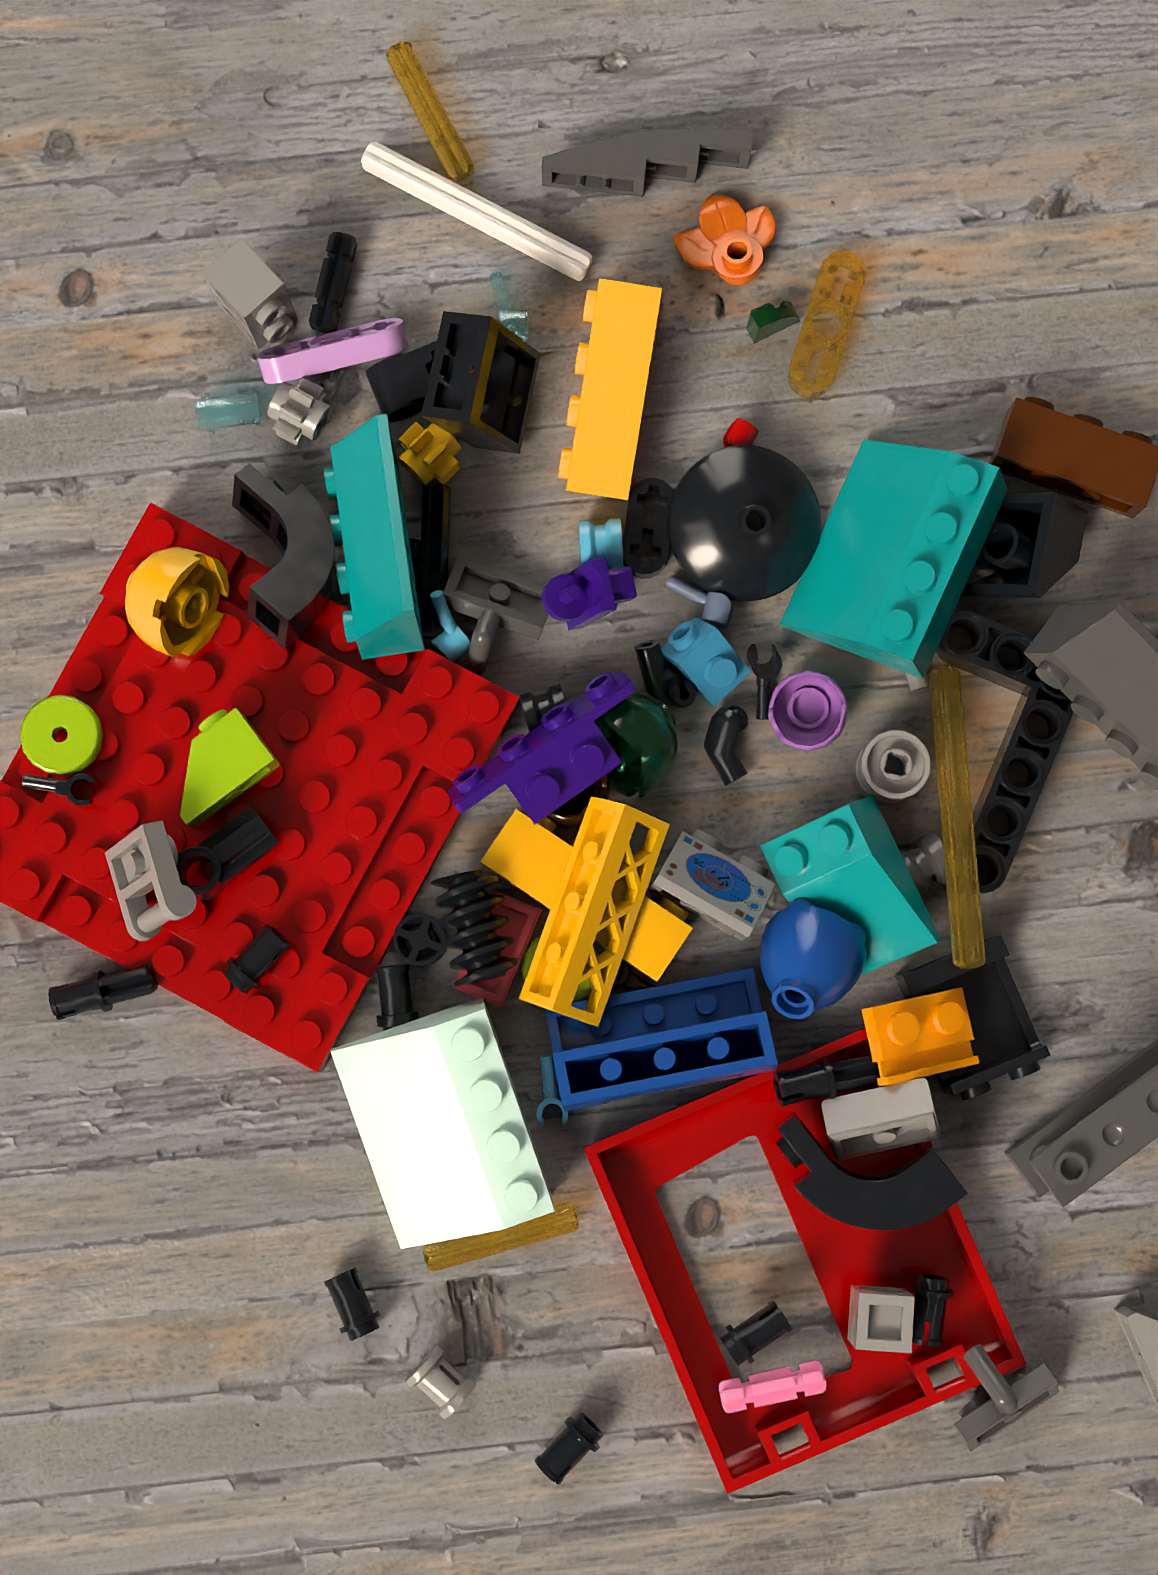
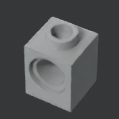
M851 1284L848 1341L858 1350L912 1353L915 1297L905 1288Z

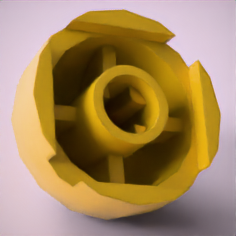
M181 547L167 548L152 553L128 578L125 597L128 623L144 643L157 651L178 658L176 654L179 653L188 657L196 654L210 641L224 614L216 611L219 602V595L228 597L229 594L227 570L218 559Z

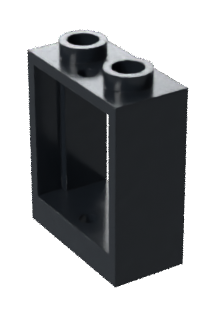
M443 311L421 416L473 448L520 454L541 353L492 316ZM521 396V403L518 406H514V398Z

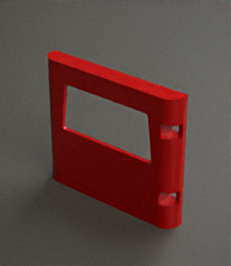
M865 1028L780 1063L774 1071L754 1074L583 1147L727 1494L980 1385L981 1382L963 1358V1355L976 1345H982L1002 1375L1027 1365L957 1202L926 1222L901 1229L874 1230L855 1227L826 1215L807 1201L794 1187V1180L808 1170L804 1163L795 1168L776 1144V1141L783 1137L777 1130V1124L792 1112L798 1115L836 1163L855 1173L864 1175L887 1173L903 1165L928 1144L933 1148L931 1141H926L839 1161L835 1159L827 1136L821 1107L822 1101L826 1100L825 1097L800 1101L799 1103L783 1107L778 1104L773 1087L774 1072L818 1064V1060L821 1058H827L829 1063L871 1055ZM877 1083L872 1086L838 1092L836 1097L883 1086H878ZM748 1136H755L759 1140L851 1358V1365L847 1369L825 1375L826 1391L824 1393L805 1397L804 1392L797 1393L798 1399L757 1408L754 1407V1403L746 1404L747 1410L726 1413L720 1399L719 1383L732 1377L655 1192L662 1184ZM918 1273L936 1274L950 1279L949 1288L954 1293L952 1298H947L942 1346H927L930 1327L928 1322H925L922 1345L912 1343V1353L858 1350L848 1341L851 1284L905 1288L914 1296V1293L909 1289L911 1283H916ZM952 1358L960 1377L933 1387L926 1368ZM800 1423L808 1442L779 1455L771 1436Z

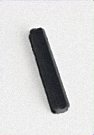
M436 483L424 486L422 497L418 606L422 634L425 637H437L444 632L430 595L436 590L444 591L448 580L451 489L448 485Z

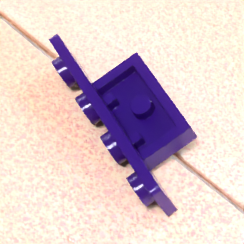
M621 670L613 674L606 672L597 676L587 684L585 694L569 705L561 703L545 713L541 718V725L525 736L524 734H517L506 740L498 748L497 756L481 767L480 765H473L462 771L454 779V786L447 791L459 813L465 812L503 784H506L535 825L622 763L594 720L637 690L631 679Z

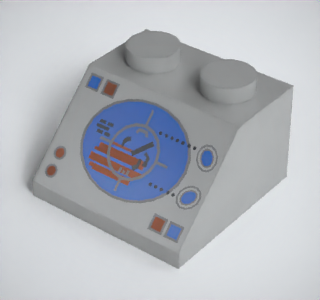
M696 829L692 836L682 831L651 885L650 890L667 898L739 941L749 938L775 886V883L766 879L769 870L744 855H741L739 861L736 862L719 851L723 844L703 831Z

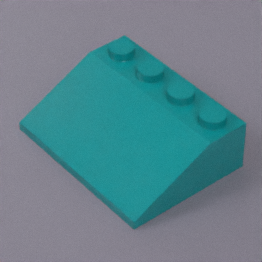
M864 439L820 534V541L816 552L797 584L780 625L783 628L924 679L1007 494L1008 489L1000 467L951 451Z

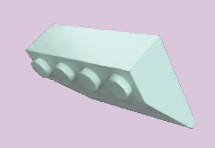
M483 997L331 1049L330 1052L401 1249L503 1230L555 1212L546 1176Z

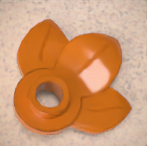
M712 194L705 199L701 206L699 214L700 227L675 234V248L683 260L692 268L715 270L718 276L732 285L747 284L762 269L764 263L763 250L775 237L776 223L774 216L767 206L756 207L745 213L740 204L732 197ZM738 254L745 255L741 259L730 258L731 256Z

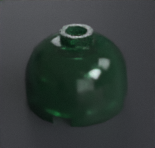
M634 692L594 720L622 762L609 772L610 786L626 797H631L639 792V798H641L667 778L678 756V739L675 730V718L664 704L656 703L648 696Z

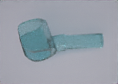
M492 273L489 277L498 303L499 322L522 340H528L527 310H511V300L502 273Z

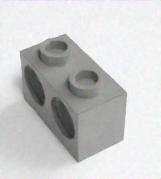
M242 237L202 271L218 306L258 349L268 341L271 344L278 342L292 328V320L297 315L285 284Z

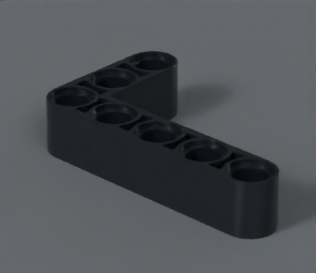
M964 610L952 614L936 650L938 657L947 664L1021 694L953 860L958 874L956 878L952 879V882L964 894L976 896L993 892L1006 879L1074 711L1071 709L1072 701L1062 691L1055 690L1043 682L1036 674L1037 666L1023 654L1034 640V637L975 612ZM950 627H963L970 633L972 638L971 649L960 650L952 645L948 635ZM999 647H1010L1017 652L1020 658L1018 670L1011 671L1001 666L997 657ZM1030 714L1040 715L1048 723L1049 731L1046 739H1037L1027 730L1026 722ZM1011 761L1020 762L1027 768L1029 782L1025 788L1014 786L1007 778V766ZM991 809L1001 810L1009 818V831L1004 837L993 834L987 826V815ZM974 856L982 858L989 865L990 876L984 885L975 884L967 875V864Z

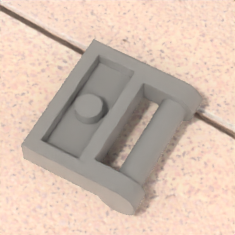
M163 820L142 824L105 852L126 928L134 939L138 941L150 940L158 935L165 923L170 920H181L195 910L197 904L196 896L188 886L181 884L176 868L178 862L177 848L172 837L166 834ZM154 889L158 902L148 907L145 895Z

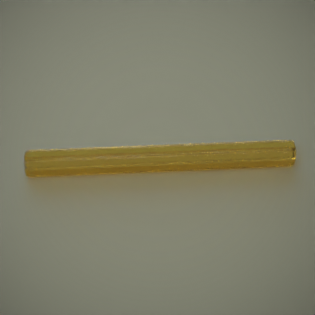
M944 665L931 669L929 683L952 960L954 965L960 967V969H972L983 966L986 959L960 672L954 669L952 665Z

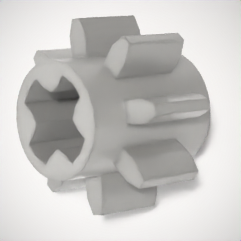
M301 377L297 387L287 382L282 383L274 394L267 412L268 417L276 420L273 429L277 431L276 435L296 446L299 445L303 435L313 441L317 440L324 431L332 413V406L323 402L327 395L323 392L324 388L305 377Z

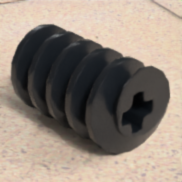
M475 870L431 881L433 886L448 888L446 892L435 899L436 906L453 910L439 921L440 926L443 928L457 929V933L445 940V947L462 950V954L449 962L450 968L467 971V975L454 983V987L506 975L505 972L519 964L518 958L501 955L502 950L514 943L513 937L497 935L496 933L497 929L509 922V917L492 914L491 909L505 901L504 896L489 894L486 888L500 880L499 874L483 873L482 870Z

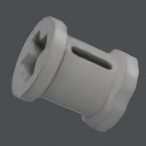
M437 1345L413 1369L405 1382L410 1387L417 1385L440 1407L438 1414L445 1420L469 1396L475 1388L476 1382L471 1377L465 1379L442 1357L444 1350Z

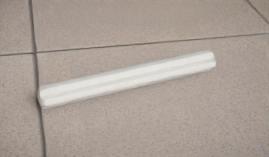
M371 142L366 148L361 159L362 167L365 171L577 281H581L590 269L592 255L582 248L378 142Z

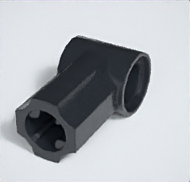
M250 806L197 846H191L179 853L176 868L181 884L188 886L194 892L197 900H210L218 896L224 890L227 883L278 847L280 843L254 808ZM201 860L211 862L214 871L212 879L201 887L190 886L187 881L189 867Z

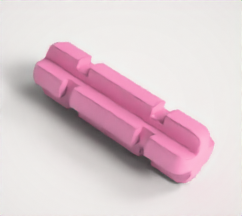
M814 1360L798 1364L799 1370L791 1371V1366L749 1374L748 1381L741 1382L740 1377L722 1380L719 1383L722 1407L726 1413H734L747 1410L746 1404L754 1403V1407L757 1408L798 1399L797 1393L804 1392L805 1397L824 1393L826 1391V1378L820 1361Z

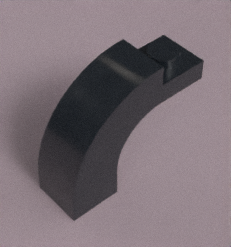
M249 463L234 474L232 506L277 545L283 558L272 570L250 586L247 617L282 648L286 649L312 626L323 609L327 599L333 564V534L323 508L306 487L301 484L286 495L276 480L272 477L264 476Z
M792 1112L777 1124V1130L783 1136L776 1141L780 1150L795 1168L802 1163L808 1168V1170L794 1180V1187L814 1207L840 1222L874 1230L911 1227L938 1216L968 1194L930 1144L903 1165L890 1172L878 1175H864L849 1171L836 1163L795 1112Z

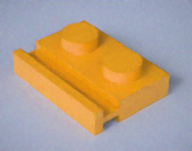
M962 987L861 1009L872 1060L877 1062L880 1078H877L878 1086L892 1085L979 1064L978 1055L973 1056L970 1040H974Z

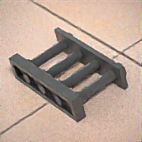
M1158 1039L1004 1152L1035 1196L1042 1197L1050 1191L1058 1203L1065 1207L1158 1137Z

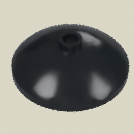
M730 446L701 458L683 475L675 488L669 505L668 537L679 566L698 587L706 592L722 593L730 601H758L785 591L807 569L820 541V507L811 483L805 474L788 458L760 446ZM750 511L760 516L761 525L757 531L749 529L746 525V516Z

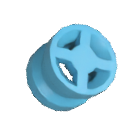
M609 518L605 524L595 525L590 520H578L581 565L591 559L606 557L607 566L610 569L623 568L620 518Z

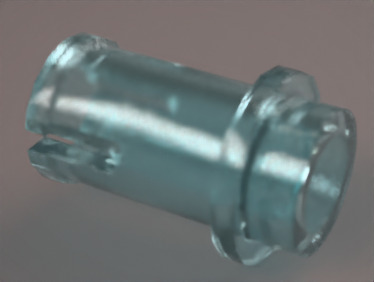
M209 392L204 393V398L195 399L198 430L209 429V434H215V429L261 425L257 392L221 397H211Z

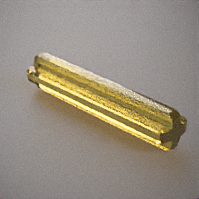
M404 40L390 46L386 51L387 61L448 178L453 182H459L468 178L474 173V163L411 43Z
M567 1202L554 1206L555 1212L503 1230L425 1244L423 1246V1255L429 1271L435 1272L575 1232L579 1229L575 1207L572 1203Z

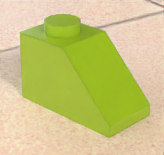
M234 708L229 713L225 709H221L210 715L198 727L202 733L191 741L180 817L186 825L194 829L281 766L244 714L237 708Z

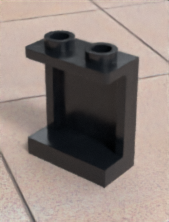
M1001 935L989 937L895 976L904 999L954 988H963L974 1040H970L973 1056L978 1055L979 1064L936 1074L943 1093L948 1095L959 1093L962 1101L990 1091L992 1088L989 1081L1008 1073L1011 1080H1016L1037 1072L1041 1069L1038 1060L1051 1055L1047 1045L1040 1043L1004 958L1009 955V952Z

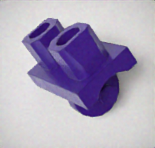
M606 557L591 559L568 574H561L550 579L542 591L544 609L552 618L566 621L568 630L584 628L615 611L617 603L628 602L637 597L632 569L630 567L608 570Z

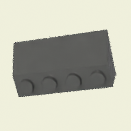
M1122 602L1059 605L1023 654L1037 666L1036 674L1049 686L1060 689L1072 701L1071 709L1083 720L1095 724L1107 736L1105 738L1106 744L1117 754L1129 758L1141 770L1139 772L1141 779L1152 788L1158 790V639Z

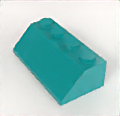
M387 414L376 415L330 447L333 467L324 468L328 498H337L339 514L330 515L335 547L343 546L345 562L336 563L338 583L341 594H350L352 609L342 612L347 643H357L362 660L425 650L398 458Z

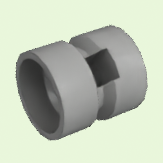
M889 730L874 737L858 752L853 763L852 778L857 790L864 797L874 795L878 805H894L911 797L925 785L930 774L931 758L926 746L915 735L901 730Z

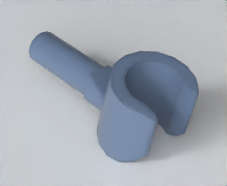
M673 575L670 576L666 587L704 606L701 620L717 628L726 629L729 626L733 608L726 595L717 592L707 593Z

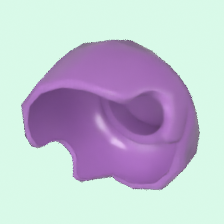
M811 670L788 675L773 690L768 707L769 721L779 740L785 745L803 751L826 748L841 735L848 719L847 700L837 682L826 674Z

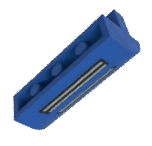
M753 968L610 995L598 1027L544 1008L564 1112L774 1071L778 1065L767 1012L762 1011ZM588 1000L574 1002L571 1006L584 1010Z

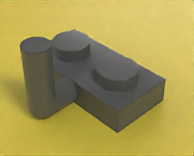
M460 555L458 556L443 594L450 610L479 619L471 639L466 661L467 670L477 675L485 672L498 626L539 640L549 615L542 604L544 584Z
M976 1345L963 1355V1358L991 1399L988 1400L986 1395H981L966 1404L959 1411L962 1419L954 1423L959 1436L971 1452L1059 1393L1058 1382L1045 1363L1034 1370L1030 1365H1026L1005 1379L982 1345Z

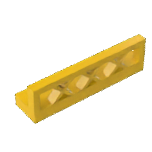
M591 796L519 999L587 1024L599 1026L670 824L626 804ZM637 823L649 829L641 850L632 855L629 842ZM624 876L628 888L623 901L614 906L611 892L615 881ZM606 927L610 939L606 950L596 956L593 948L597 932ZM588 978L591 992L585 1009L581 1010L572 1007L578 985Z

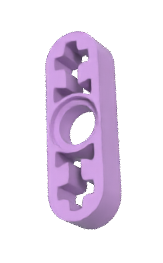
M389 318L277 345L260 352L257 355L264 382L275 384L392 356L406 350L409 347L403 320L400 318Z

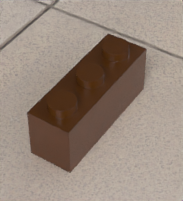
M1026 397L1024 400L1016 398L1006 411L988 464L1000 467L1003 474L1134 518L1147 506L1158 473V446L1153 445L1152 439L1142 433L1124 431L1121 434L1103 427V422L1093 416L1075 414L1072 417L1055 411L1054 405L1044 399L1037 397Z

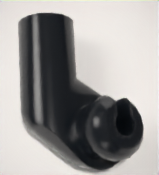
M649 640L636 645L634 648L647 693L672 707L687 708L692 705L697 696L694 684L688 681L682 673L665 664L659 640Z
M735 705L728 708H720L714 713L704 740V749L725 786L748 774L734 750L740 732L748 726V716L741 707Z

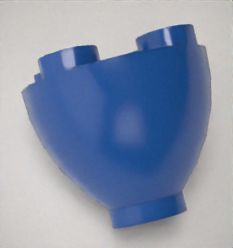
M804 899L793 900L787 905L786 909L777 912L766 924L759 957L763 978L768 990L772 994V1004L775 1009L788 1018L804 1019L810 1016L812 1012L831 1006L841 1000L859 980L864 969L867 957L865 949L867 937L863 928L856 923L846 921L832 911L815 907L811 902Z

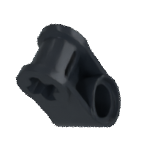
M437 341L406 354L384 359L366 371V376L381 415L387 414L389 423L402 421L422 412Z

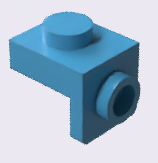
M698 617L675 628L668 638V643L661 648L663 657L677 666L687 680L694 684L704 701L713 707L751 673V670L720 631Z

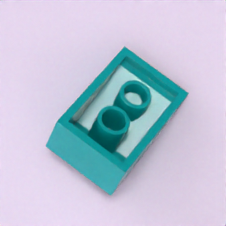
M874 795L849 803L760 846L783 896L789 903L796 899L807 900L815 907L832 911L846 921L856 923L863 928L867 937L865 942L867 957L861 975L941 941Z

